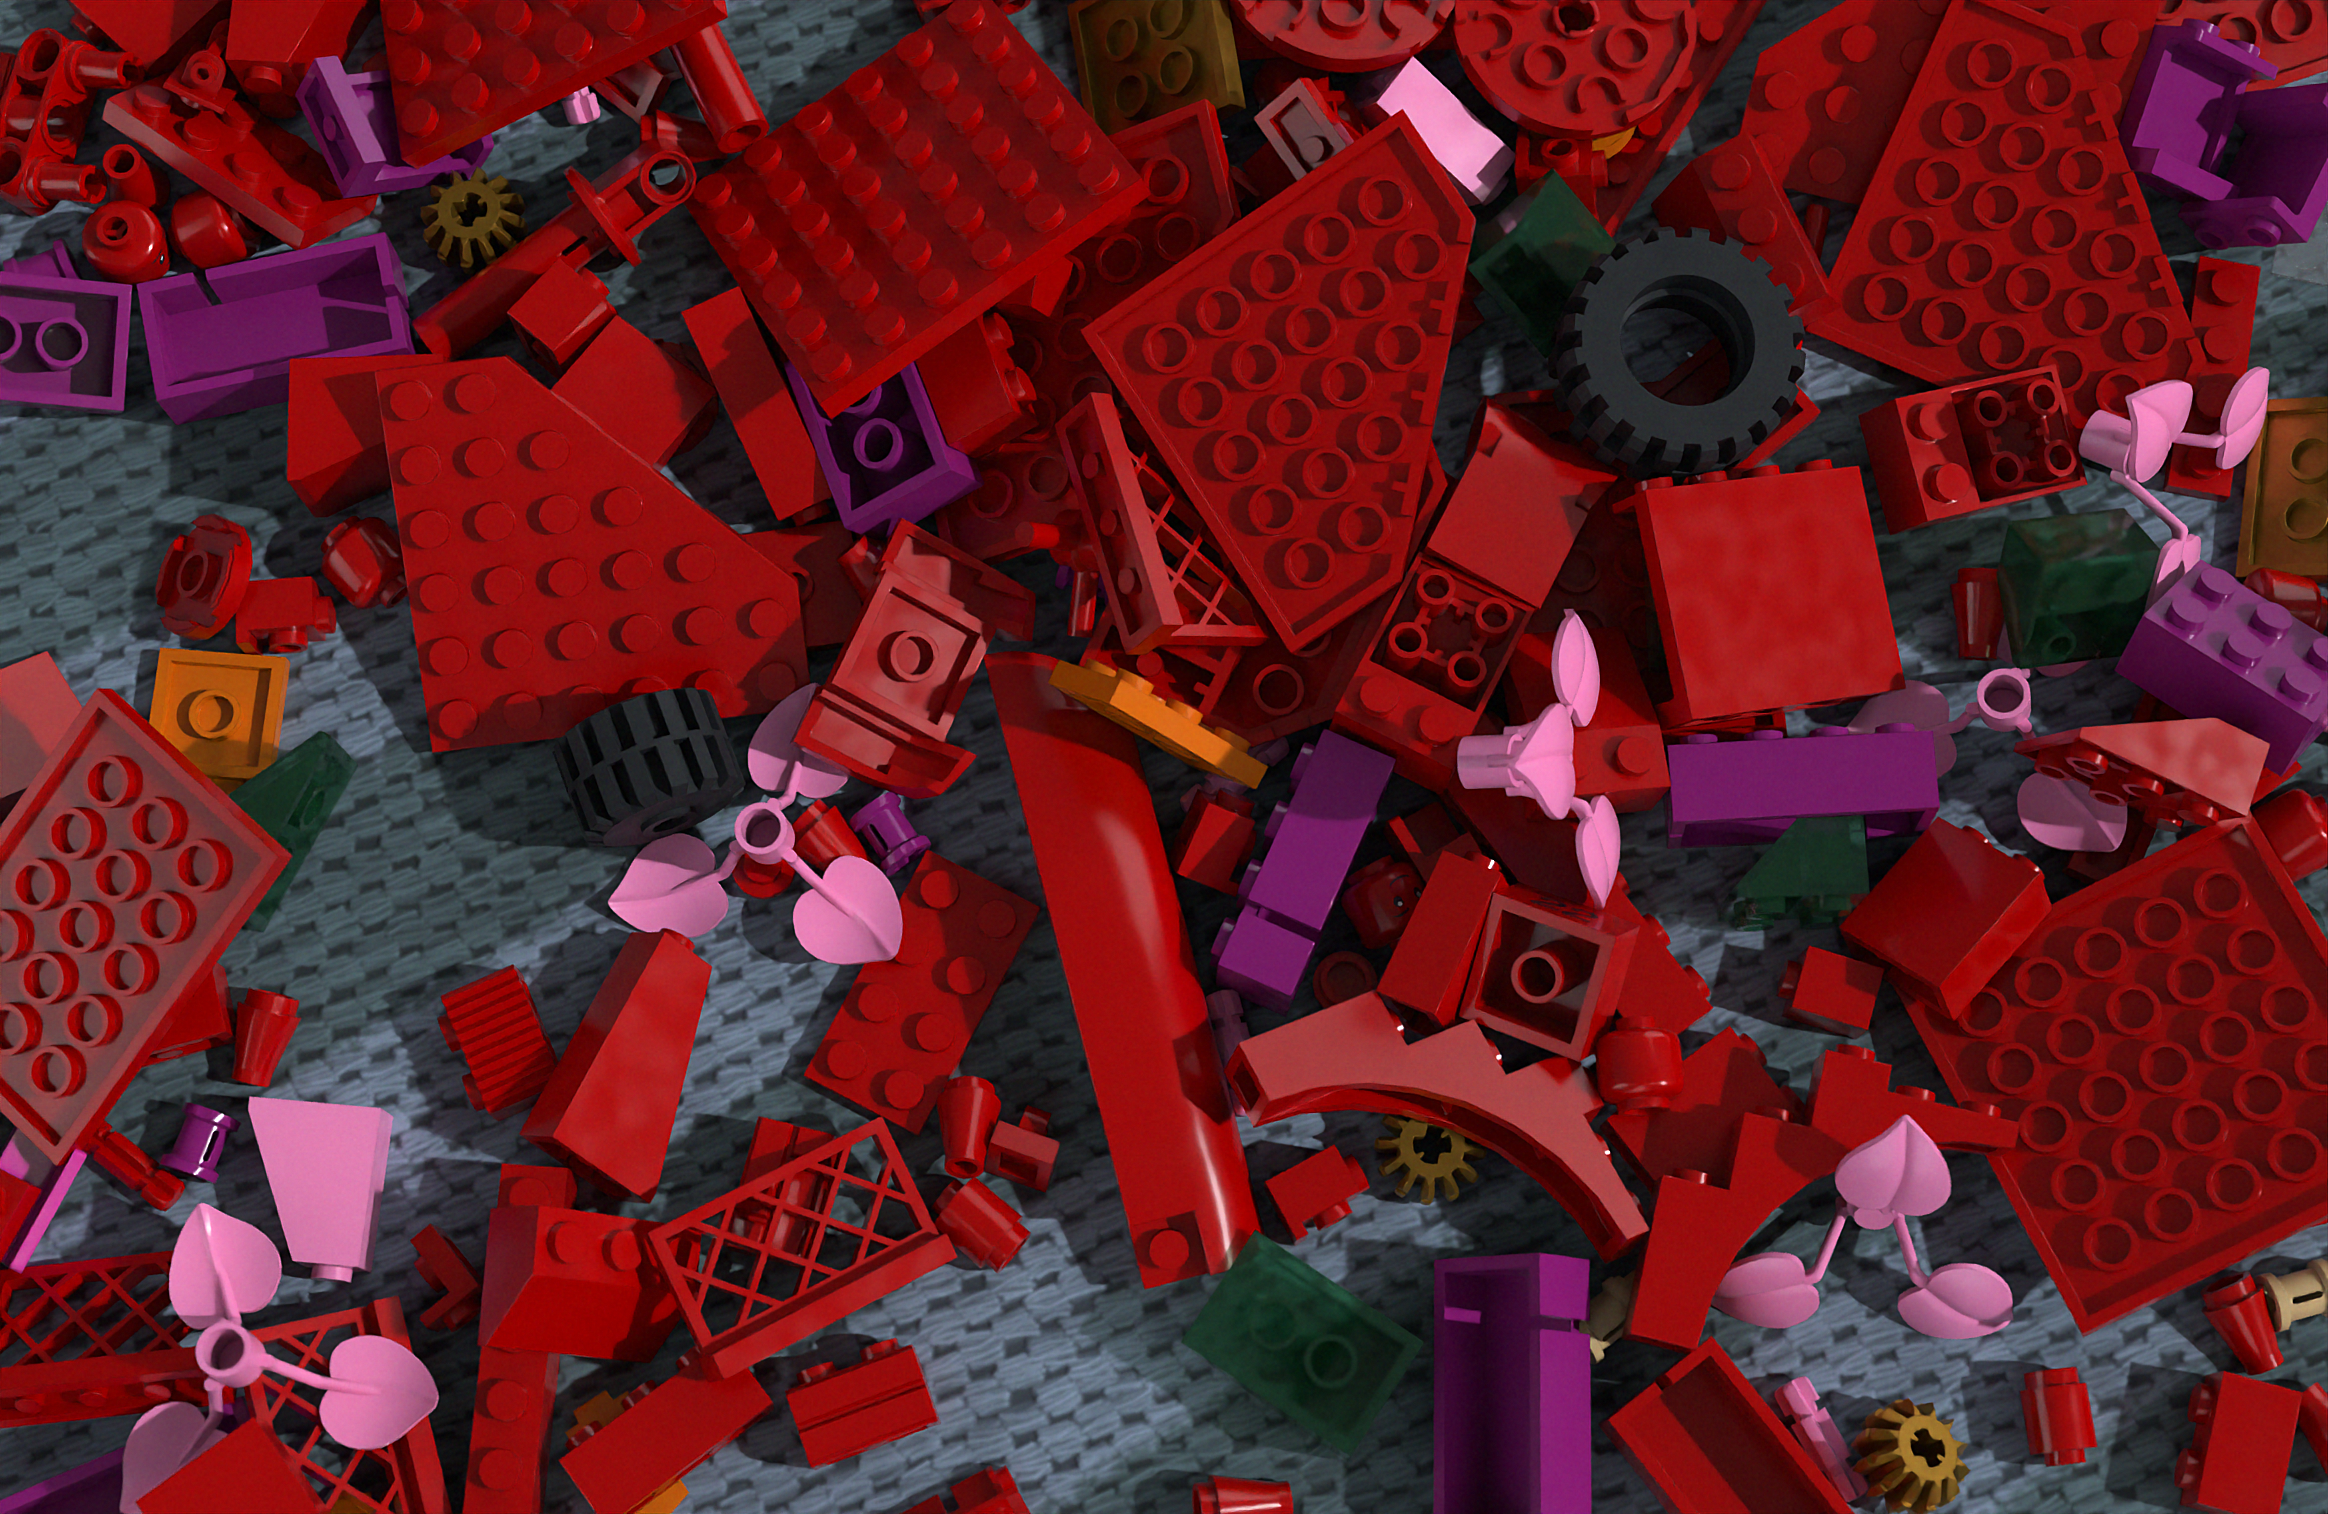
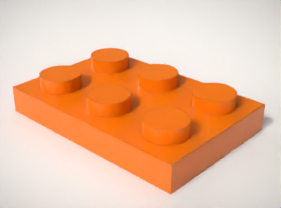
M1087 659L1084 667L1059 660L1048 681V684L1197 770L1256 790L1268 766L1246 754L1251 746L1248 741L1221 727H1216L1213 730L1200 722L1203 717L1201 713L1172 698L1164 701L1151 693L1154 688L1151 683L1124 669L1119 668L1116 672L1092 659Z

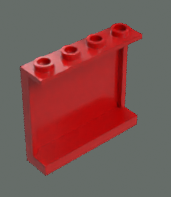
M1821 459L1795 466L1794 473L1781 474L1779 465H1767L1742 472V479L1728 480L1726 471H1714L1693 476L1688 479L1689 485L1674 486L1672 477H1659L1635 484L1634 495L1612 505L1613 514L1636 512L1674 695V699L1653 706L1661 731L1862 702L1906 689L1859 466L1833 468L1831 459Z

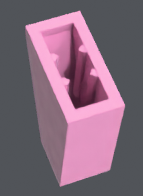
M1413 56L1393 66L1364 75L1348 95L1371 129L1403 109L1468 207L1480 203L1485 206L1491 203L1508 184L1509 178L1505 173L1515 161L1516 154Z
M250 1096L248 1112L292 1261L305 1267H312L311 1279L320 1281L351 1283L353 1271L371 1273L393 1116L382 1108Z

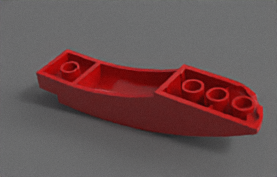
M1003 651L985 654L983 659L1142 1286L1145 1290L1207 1273L1215 1275L1263 1259L1270 1252L1201 980L1134 734L1048 684L1059 659L1023 651Z

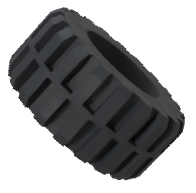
M1671 226L1655 228L1650 231L1644 242H1642L1639 236L1634 234L1618 242L1610 255L1602 253L1589 266L1585 275L1577 283L1563 306L1564 309L1555 323L1550 339L1555 344V347L1548 357L1549 377L1559 380V384L1552 395L1558 412L1571 410L1575 417L1568 427L1569 431L1579 443L1583 442L1587 437L1596 443L1599 449L1593 457L1607 466H1610L1615 458L1628 464L1626 476L1644 481L1651 472L1660 473V477H1672L1674 485H1681L1691 474L1696 476L1708 472L1722 471L1726 466L1734 468L1748 458L1781 422L1780 419L1791 408L1799 392L1795 383L1804 373L1806 354L1802 350H1797L1796 346L1805 337L1802 317L1798 315L1789 317L1787 309L1795 300L1786 283H1782L1777 287L1773 285L1767 277L1773 270V267L1760 255L1754 262L1750 261L1740 254L1744 244L1729 236H1726L1721 244L1709 241L1710 232L1708 229L1689 227L1681 238L1675 237V230ZM1654 308L1679 310L1702 321L1717 336L1728 359L1730 377L1729 385L1724 394L1718 400L1709 404L1684 406L1664 401L1648 392L1634 378L1623 357L1620 335L1625 322L1635 313Z

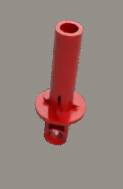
M718 23L668 47L720 151L724 153L744 151L752 143L767 135L769 123Z
M650 139L591 183L571 165L563 170L564 175L574 188L571 192L567 190V196L572 202L570 206L411 321L414 329L433 354L443 353L448 362L455 361L510 320L507 311L559 258L575 272L606 249L617 258H619L617 254L621 252L634 268L641 264L642 260L632 238L678 204L688 199L694 191L696 171L683 149L670 139ZM662 159L678 161V174L670 183L657 185L649 181L650 169L656 162Z

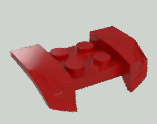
M898 518L872 572L877 577L825 684L816 687L789 744L862 782L912 799H924L941 795L976 759L977 755L968 750L945 743L944 739L992 638L994 637L1003 642H1032L1036 593L903 518Z

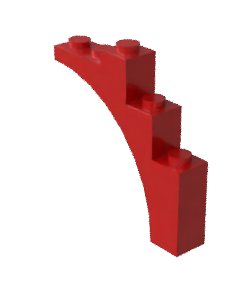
M1375 989L1238 1043L1224 1069L1226 1077L1254 1128L1300 1114L1357 1110L1402 1115L1444 1127L1497 1152L1540 1183L1576 1220L1605 1264L1627 1255L1649 1231L1639 1199L1632 1191L1625 1188L1611 1164V1154L1606 1142L1598 1133L1593 1132L1589 1125L1605 1105L1600 1097L1598 1082L1593 1073L1588 1068L1583 1067L1579 1061L1557 1054L1506 1075L1498 1048L1492 1040L1484 1037L1475 1019L1407 1045L1404 1041V1030L1399 1017L1392 1009L1385 1007Z
M1837 1044L1835 1051L1825 1050L1814 1060L1802 1125L1793 1123L1795 1117L1793 1113L1769 1106H1755L1754 1114L1744 1112L1734 1121L1721 1188L1712 1186L1713 1176L1685 1168H1674L1672 1176L1663 1174L1654 1182L1645 1222L1649 1231L1642 1237L1621 1339L1683 1354L1695 1351L1713 1296L1737 1252L1770 1213L1803 1187L1835 1172L1840 1161L1848 1153L1885 1132L1903 1115L1907 1114L1930 1137L1938 1150H1952L2000 1157L2015 1149L2020 1122L2000 1118L2001 1109L1986 1103L1962 1101L1960 1108L1936 1103V1094L1923 1088L1898 1085L1896 1086L1895 1093L1889 1092L1887 1090L1892 1065L1874 1061L1875 1052L1872 1050L1848 1044Z

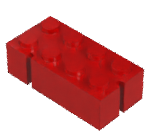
M1712 1336L1699 1342L1695 1351L1684 1354L1654 1378L1658 1385L1653 1382L1643 1387L1598 1424L1668 1514H1855Z

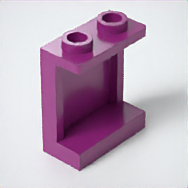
M2192 18L2183 19L2181 26L2154 25L2148 50L2137 74L2118 131V138L2130 169L2134 171L2138 183L2180 203L2237 199L2241 187L2216 175L2248 82L2251 79L2275 80L2279 68L2258 57L2260 53L2259 47L2240 40L2222 39L2218 37L2220 32L2218 26Z
M338 56L315 58L295 93L343 198L451 183L450 175L452 170L458 172L463 180L466 181L471 178L477 166L481 169L494 149L491 133L419 169L402 160L389 70L346 75Z
M2328 83L2244 92L2235 123L2247 135L2224 179L2241 187L2237 199L2183 203L2178 216L2194 231V237L2198 242L2214 250H2226L2231 247H2274L2279 244L2307 243L2328 201Z

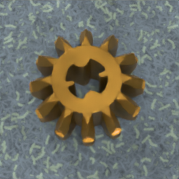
M478 166L469 181H464L458 172L452 170L450 175L452 186L448 190L431 185L430 195L436 204L421 207V218L424 224L429 226L423 233L428 247L433 250L439 249L437 253L438 258L448 268L460 261L464 273L473 276L479 260L484 259L488 266L497 259L496 254L501 251L504 254L516 245L515 238L528 236V225L525 219L520 217L526 209L522 197L519 194L510 193L511 186L502 175L489 181L485 170L480 169ZM476 214H483L484 217H476V218H475V215H476ZM473 223L472 227H465L464 225Z
M1385 1114L1381 1123L1388 1131L1398 1137H1377L1374 1141V1150L1380 1153L1396 1154V1157L1382 1163L1378 1168V1172L1381 1177H1389L1402 1170L1405 1176L1399 1181L1395 1189V1193L1398 1196L1404 1197L1415 1181L1421 1183L1419 1194L1421 1205L1428 1206L1434 1198V1185L1438 1183L1443 1196L1451 1202L1459 1196L1458 1186L1452 1174L1466 1184L1473 1185L1476 1182L1479 1174L1463 1160H1483L1486 1156V1147L1479 1144L1465 1143V1140L1469 1138L1444 1127L1406 1117L1408 1121L1406 1122L1396 1114ZM1426 1133L1438 1135L1439 1139L1436 1144L1440 1145L1444 1142L1447 1147V1152L1440 1153L1434 1164L1421 1161L1424 1152L1416 1155L1413 1149V1144L1421 1143Z
M1909 1398L1896 1400L1885 1406V1409L1879 1408L1869 1414L1865 1421L1861 1423L1863 1432L1856 1435V1439L1850 1444L1863 1457V1459L1857 1462L1852 1472L1867 1475L1871 1483L1866 1497L1884 1495L1888 1514L1894 1512L1901 1513L1905 1510L1909 1514H1929L1936 1510V1506L1943 1507L1952 1502L1956 1495L1960 1493L1958 1483L1964 1481L1965 1476L1971 1471L1958 1458V1456L1963 1454L1968 1444L1953 1439L1950 1430L1954 1419L1938 1421L1933 1402L1920 1403L1915 1406Z

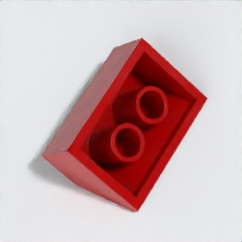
M1747 130L1690 161L1650 204L1661 227L1671 226L1675 230V237L1682 238L1689 227L1708 229L1710 232L1709 241L1721 244L1725 237L1729 236L1744 244L1740 254L1750 261L1754 262L1759 255L1773 267V270L1767 277L1775 287L1786 283L1795 299L1787 309L1789 317L1796 315L1802 317L1803 327L1842 307L1763 147Z
M544 1205L491 1208L477 1346L634 1363H650L682 1317L643 1236L666 1223ZM685 1229L667 1238L666 1241L678 1266L698 1272L701 1233ZM685 1279L692 1296H694L698 1283Z

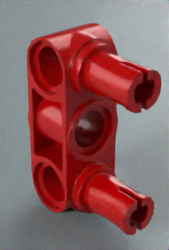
M49 27L41 28L31 33L23 42L18 52L4 96L0 101V197L20 211L33 217L48 213L59 201L89 204L101 202L107 190V177L101 169H96L94 165L73 164L77 150L84 139L86 123L98 88L128 90L142 84L145 75L142 60L139 57H134V54L131 52L99 51L96 46L88 42L68 39L57 30Z

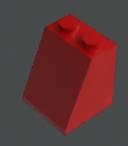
M232 0L225 60L251 104L259 109L262 114L278 119L292 118L296 115V111H303L295 93L314 59L338 56L343 66L378 10L380 0Z
M443 353L289 359L287 481L315 518L329 517L392 488L375 371L448 362Z

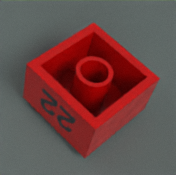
M1522 882L1494 892L1459 1016L1468 1020L1475 1019L1478 1024L1579 1062L1595 1053L1597 1040L1609 1033L1640 925Z

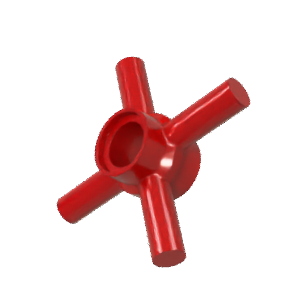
M1081 509L1061 511L1054 518L1052 524L1032 521L1020 522L1015 529V540L1019 546L1049 549L1056 563L1071 567L1074 570L1066 635L1092 638L1100 570ZM1158 542L1161 554L1163 555L1164 546Z

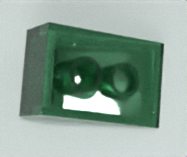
M321 730L227 795L293 856L245 922L248 926L262 933L267 928L359 766L331 735Z
M1255 1230L1182 1339L1181 1344L1291 1424L1348 1461L1424 1342Z

